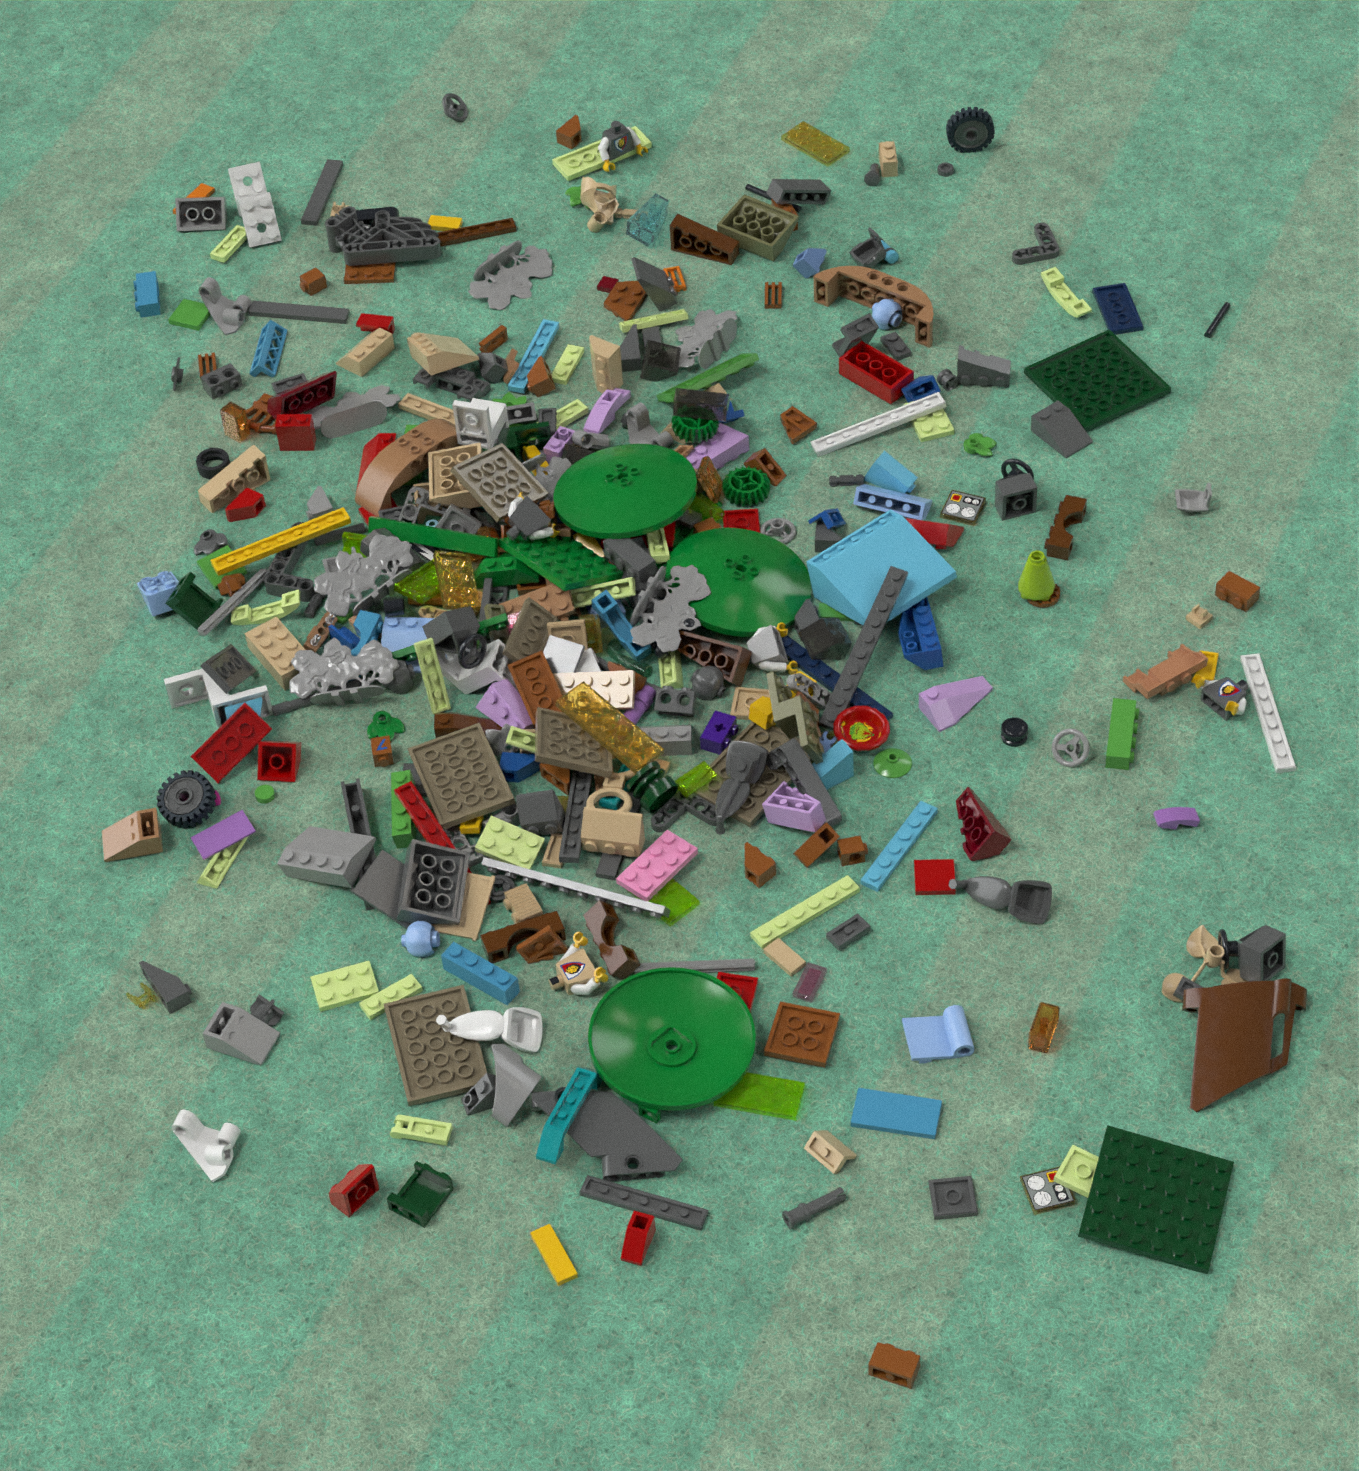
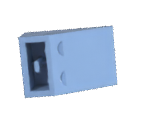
M171 571L160 572L158 576L152 578H142L141 582L137 583L152 616L173 610L165 604L179 582Z

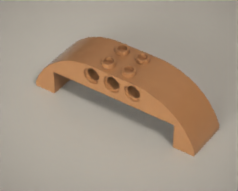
M862 266L830 268L813 276L814 302L829 307L838 296H841L872 309L876 302L879 303L883 299H893L894 302L901 306L902 321L915 326V342L929 348L932 346L933 306L928 296L915 285L881 271Z
M431 419L417 425L385 447L364 472L356 492L355 503L376 517H379V510L392 508L390 493L429 467L428 452L464 446L458 444L455 424L445 419Z

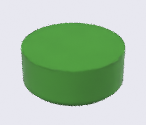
M270 785L257 787L255 790L256 800L262 804L271 802L275 797L273 787Z

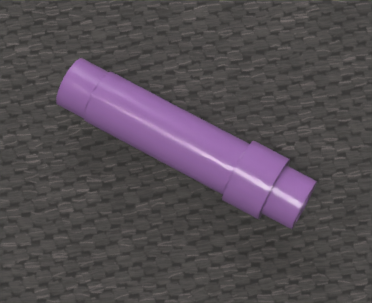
M645 685L635 694L634 709H627L612 730V748L619 749L641 716L653 703L656 691L652 687Z

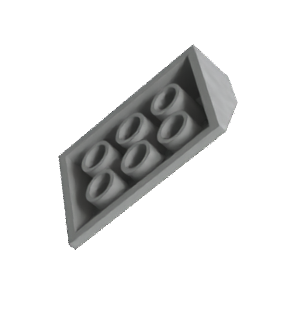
M309 826L285 847L277 864L284 874L291 878L353 888L376 838Z

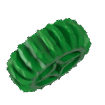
M690 402L689 405L683 404V407H678L677 411H674L671 424L675 436H679L680 440L685 439L686 443L688 441H692L693 444L694 442L701 443V441L707 442L708 439H713V436L716 435L719 428V417L715 410L711 409V406L706 407L705 403L699 405L698 402L696 404Z
M750 465L748 468L742 466L738 469L735 467L734 471H729V474L725 475L722 483L726 500H729L730 504L735 503L736 507L742 504L743 508L745 505H749L751 508L752 504L758 506V503H763L764 498H768L770 493V480L767 473H763L762 469L757 470L756 467L751 468Z

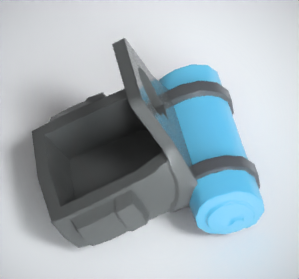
M870 227L868 228L870 238L862 243L860 242L849 252L851 258L858 266L872 268L882 260L892 264L899 258V254L895 249L885 243Z

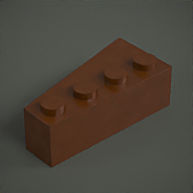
M678 213L669 225L671 251L732 265L740 253L739 241Z
M678 630L682 640L677 651L704 667H717L723 673L724 679L739 687L742 686L752 651L738 645Z

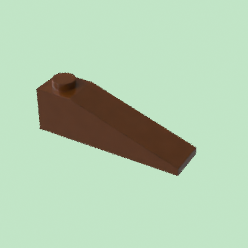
M460 712L436 713L434 716L435 738L480 723L485 736L487 729L501 731L502 727L489 718Z

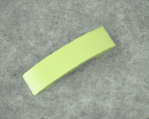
M1056 267L1041 272V277L1053 298L1070 315L1078 318L1092 312L1089 305L1083 299L1079 300L1064 283V276Z
M300 590L282 594V600L251 609L249 604L236 607L231 612L232 625L265 623L274 617L280 619L300 606Z

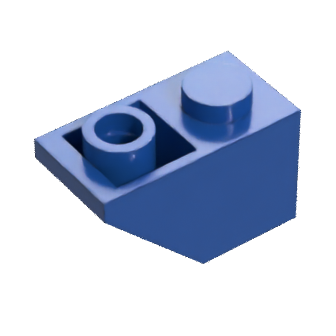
M502 752L499 766L506 782L519 783L540 771L539 764L541 763L535 761L534 754Z

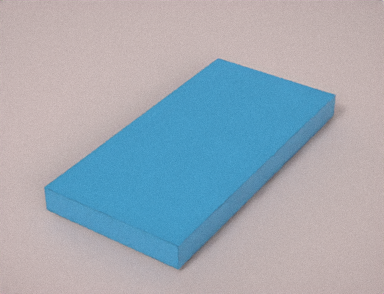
M858 1088L851 1127L935 1139L942 1100Z

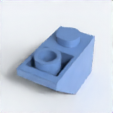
M808 248L797 255L792 266L805 278L814 276L820 271L819 267L825 260L824 256L827 250Z

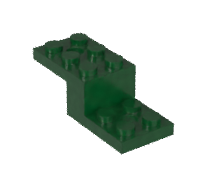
M549 421L503 428L497 437L498 444L493 447L503 443L520 461L519 456H522L523 446L535 445L540 451L543 450L544 446L551 439Z

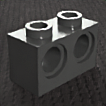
M231 363L201 376L203 389L212 399L221 397L243 386L240 373Z
M662 686V688H657L654 711L657 714L694 717L697 694L691 688L682 687L681 690H675L672 686ZM665 696L671 697V701L668 704L662 703V699ZM689 698L690 702L688 705L682 706L681 700Z

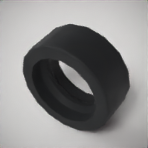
M221 448L205 449L196 458L199 475L206 479H212L230 464L228 453ZM211 460L223 461L215 467L204 466L205 463Z

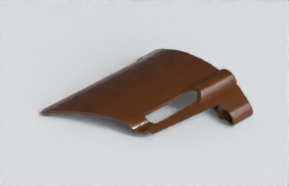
M1282 978L1275 981L1238 982L1208 988L1184 990L1182 1011L1198 1014L1190 1109L1198 1112L1240 1087L1264 1075L1268 1076L1287 1065L1295 1010L1306 1011V988L1291 982L1292 980L1289 978ZM1284 1013L1282 1053L1270 1059L1273 1020L1278 1014Z

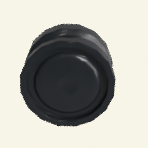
M1012 717L1003 721L1001 724V738L1004 744L1018 747L1027 741L1028 725L1023 719Z

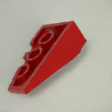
M905 518L929 544H935L937 549L946 550L947 546L954 547L964 531L963 526Z

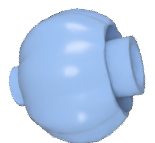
M883 299L872 306V317L879 326V329H891L888 323L893 327H897L901 323L902 309L893 299Z
M415 921L407 928L405 935L401 936L402 946L406 947L408 952L415 957H428L434 953L431 947H439L440 945L439 931H435V928L426 921Z

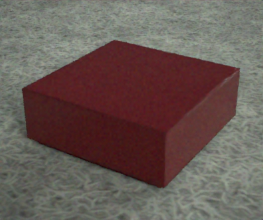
M603 276L597 285V290L610 293L615 284L619 282V279Z

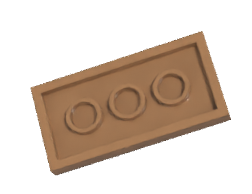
M550 584L498 604L504 605L505 613L510 622V625H508L510 634L523 603L528 597L556 616L557 620L576 613L571 591H563L555 584Z

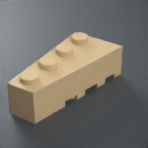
M253 444L198 490L200 502L211 513H214L231 503L246 487L254 490L270 481L266 455Z

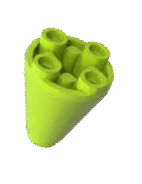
M1035 550L1030 553L1018 581V590L1023 599L1047 601L1055 590V581L1047 558L1042 551Z

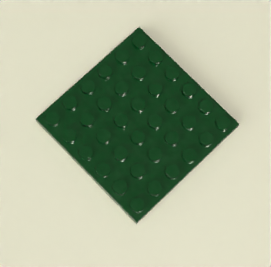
M1109 329L1024 368V374L1053 402L1058 400L1071 410L1086 432L1171 393V387Z
M1107 1125L1078 1237L1208 1274L1234 1162Z

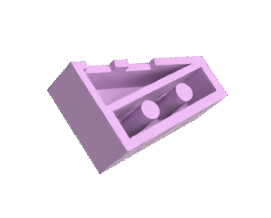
M508 679L492 683L475 707L501 727L507 723L520 729H535L519 692Z
M785 781L762 804L768 823L816 832L826 821L820 801L806 793L804 795L799 793L797 788L789 787Z

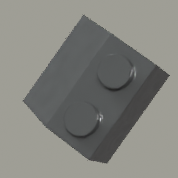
M553 789L516 795L522 829L538 836L563 832L566 813Z

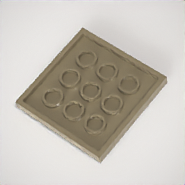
M503 443L453 466L450 470L496 522L509 517L510 504L518 497L520 492H523V498L528 496L534 503L547 498L549 494Z
M537 707L535 761L610 778L612 775V723Z

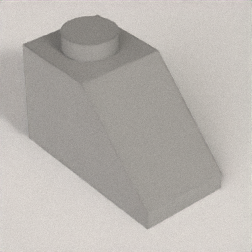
M534 402L507 406L509 424L537 419Z
M318 486L307 502L308 511H306L308 521L333 511V507L321 486Z

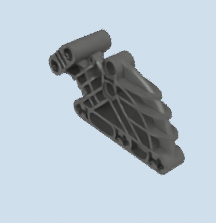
M348 206L338 212L339 215L336 213L335 217L331 216L325 221L329 251L339 253L343 250L344 262L349 266L430 260L441 256L438 233L435 230H431L430 224L423 222L419 218L392 217L388 211L381 210L375 214V226L372 227L364 224L363 221H358L356 209Z

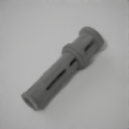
M839 1187L807 1204L799 1203L798 1207L790 1211H783L782 1218L791 1230L794 1228V1225L802 1221H810L812 1215L846 1200V1194L837 1197V1195L844 1192Z

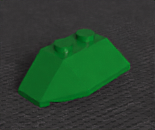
M507 551L498 552L497 557L487 556L473 572L475 576L471 578L470 589L483 588L485 578H492L493 587L539 582L541 575Z

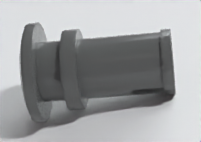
M877 163L870 166V171L864 177V181L868 186H877L880 182L879 172L881 167Z

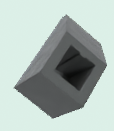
M494 353L478 354L482 378L496 384L508 371L506 359Z
M810 599L805 600L795 615V630L801 642L822 636V629H824L823 620L818 617L817 607L812 605Z
M486 1073L461 1098L468 1116L493 1108L496 1075Z

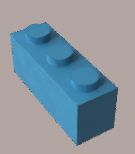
M156 271L137 273L136 281H133L135 301H138L135 302L136 312H140L141 318L161 315Z

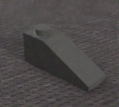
M637 324L632 325L620 345L622 372L641 370Z
M145 961L139 962L142 974L169 1014L192 1003L190 999L192 992L187 983L183 984L179 977Z

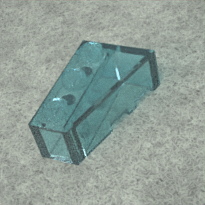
M655 193L627 220L626 235L653 249L668 215L669 200Z

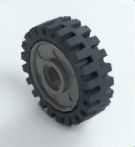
M967 107V110L962 108L961 112L957 110L955 115L952 114L946 124L949 144L956 151L960 150V153H964V151L966 153H970V151L976 152L977 149L982 151L983 147L987 148L988 144H991L992 139H994L995 134L991 115L987 111L984 112L982 108L978 111V107H974L973 110L971 107Z
M183 770L180 771L181 775L176 772L173 774V779L170 776L167 778L168 783H162L163 789L159 788L157 807L162 816L171 825L189 829V825L194 828L196 823L199 825L203 823V818L206 820L209 818L208 813H213L212 807L216 806L214 801L216 800V792L204 775L197 771L194 773L192 770H188L187 773Z

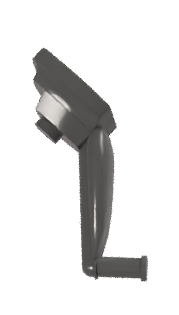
M738 740L731 741L726 757V773L730 779H727L721 785L715 803V831L719 835L725 833V818L737 812L747 800L750 794L749 783H757L765 770L769 752L758 744Z
M991 876L973 877L968 880L951 879L949 881L951 889H965L967 894L974 900L993 909H1003L1008 906V912L1011 915L1026 922L1044 923L1051 907L1052 886L1045 881L1021 880L1014 882L1012 887L1006 880Z

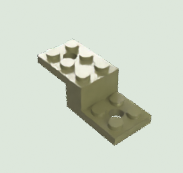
M774 671L767 673L774 722L789 739L799 736L802 749L816 764L823 762L822 754H824V748L819 739L821 732L817 726L819 719L816 711L812 710L809 703L805 702L800 695L790 699L792 697L790 687L786 686L782 678L778 677Z

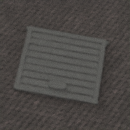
M382 850L355 888H351L350 891L407 929L411 923L396 920L404 864Z

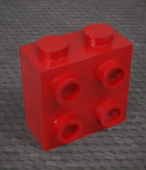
M277 414L275 429L280 451H315L317 438L312 414Z

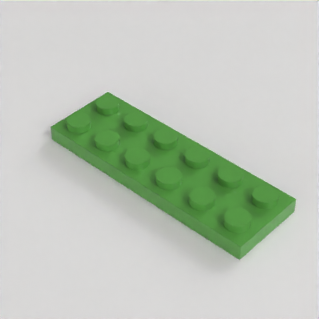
M741 353L657 394L658 401L678 403L683 400L682 397L695 395L697 390L701 388L707 389L712 386L711 383L715 381L721 382L726 379L725 376L729 374L735 375L743 367H752L755 365L754 362L759 360L758 354Z

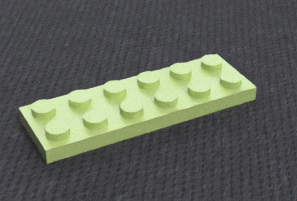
M636 126L632 127L631 129L641 141V146L647 149L652 148L651 141ZM601 140L552 159L553 165L567 181L603 168L605 162L602 161L598 150ZM635 146L634 150L609 162L615 163L637 154V147Z

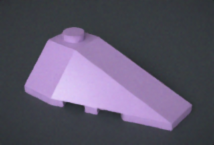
M983 676L937 685L919 693V709L934 727L941 732L956 725L965 713L967 714L976 703H979L993 690V687Z

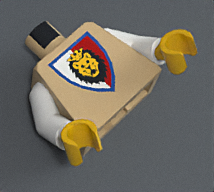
M576 932L573 936L575 944L572 943L564 956L556 964L557 976L548 979L552 990L563 986L568 995H589L596 988L600 987V981L603 983L608 981V975L605 974L606 970L604 968H594L584 949H580V946L588 944V938L584 937L583 933Z

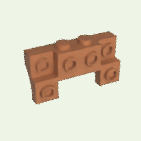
M1181 644L1179 649L1173 652L1168 651V659L1148 669V675L1136 669V673L1128 677L1126 675L1123 676V682L1134 693L1139 691L1147 699L1158 693L1163 696L1168 692L1174 691L1175 688L1182 684L1188 683L1192 679L1193 673L1207 666L1208 658L1201 651H1192L1184 644Z

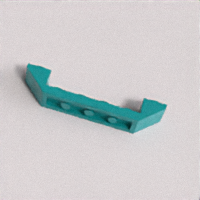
M587 1067L576 1068L543 1127L536 1159L556 1165L564 1151V1137L591 1088L597 1090L602 1082V1078L596 1070Z

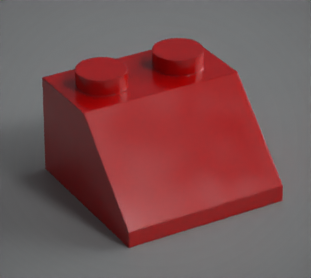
M270 740L258 742L257 780L295 782L301 761L302 742Z
M358 1164L346 1174L344 1179L335 1184L328 1193L331 1204L349 1218L379 1190L374 1166L372 1164Z

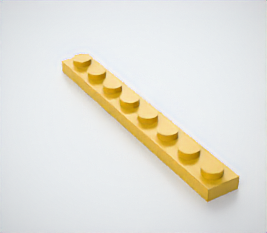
M344 507L211 559V565L218 576L348 525L351 523V518Z

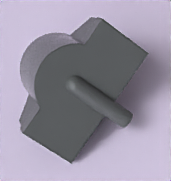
M260 994L250 1007L251 1015L270 1027L275 1026L279 1022L284 1012L274 1005V999L269 1002Z

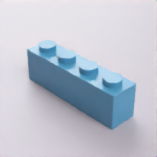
M455 942L441 955L444 970L507 1006L520 992L517 977Z

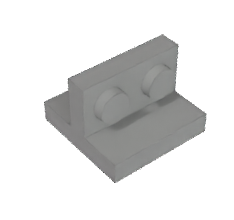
M451 503L435 527L476 534L482 522L470 515V508L463 507L460 509Z

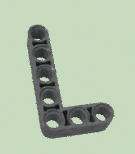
M296 522L292 525V527L302 524L304 522ZM309 540L280 551L275 555L263 578L266 592L269 595L282 597V594L300 590V601L310 602L313 595H315L313 581L308 578L291 575Z
M795 738L769 752L766 765L770 770H775L784 765L799 793L803 795L806 793L820 801L826 818L824 824L827 822L833 827L842 821L838 808Z

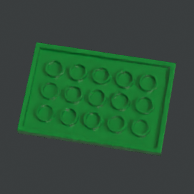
M519 535L513 541L508 536L500 538L498 541L499 547L563 591L619 580L623 576V572L616 568L615 565L610 564L605 558L598 556L593 550L588 549L572 537L557 535L554 538L546 537L526 541Z

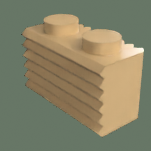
M893 141L879 143V162L882 177L898 176V160L895 142Z
M527 883L504 892L505 899L503 903L507 911L511 910L514 924L543 915V910Z

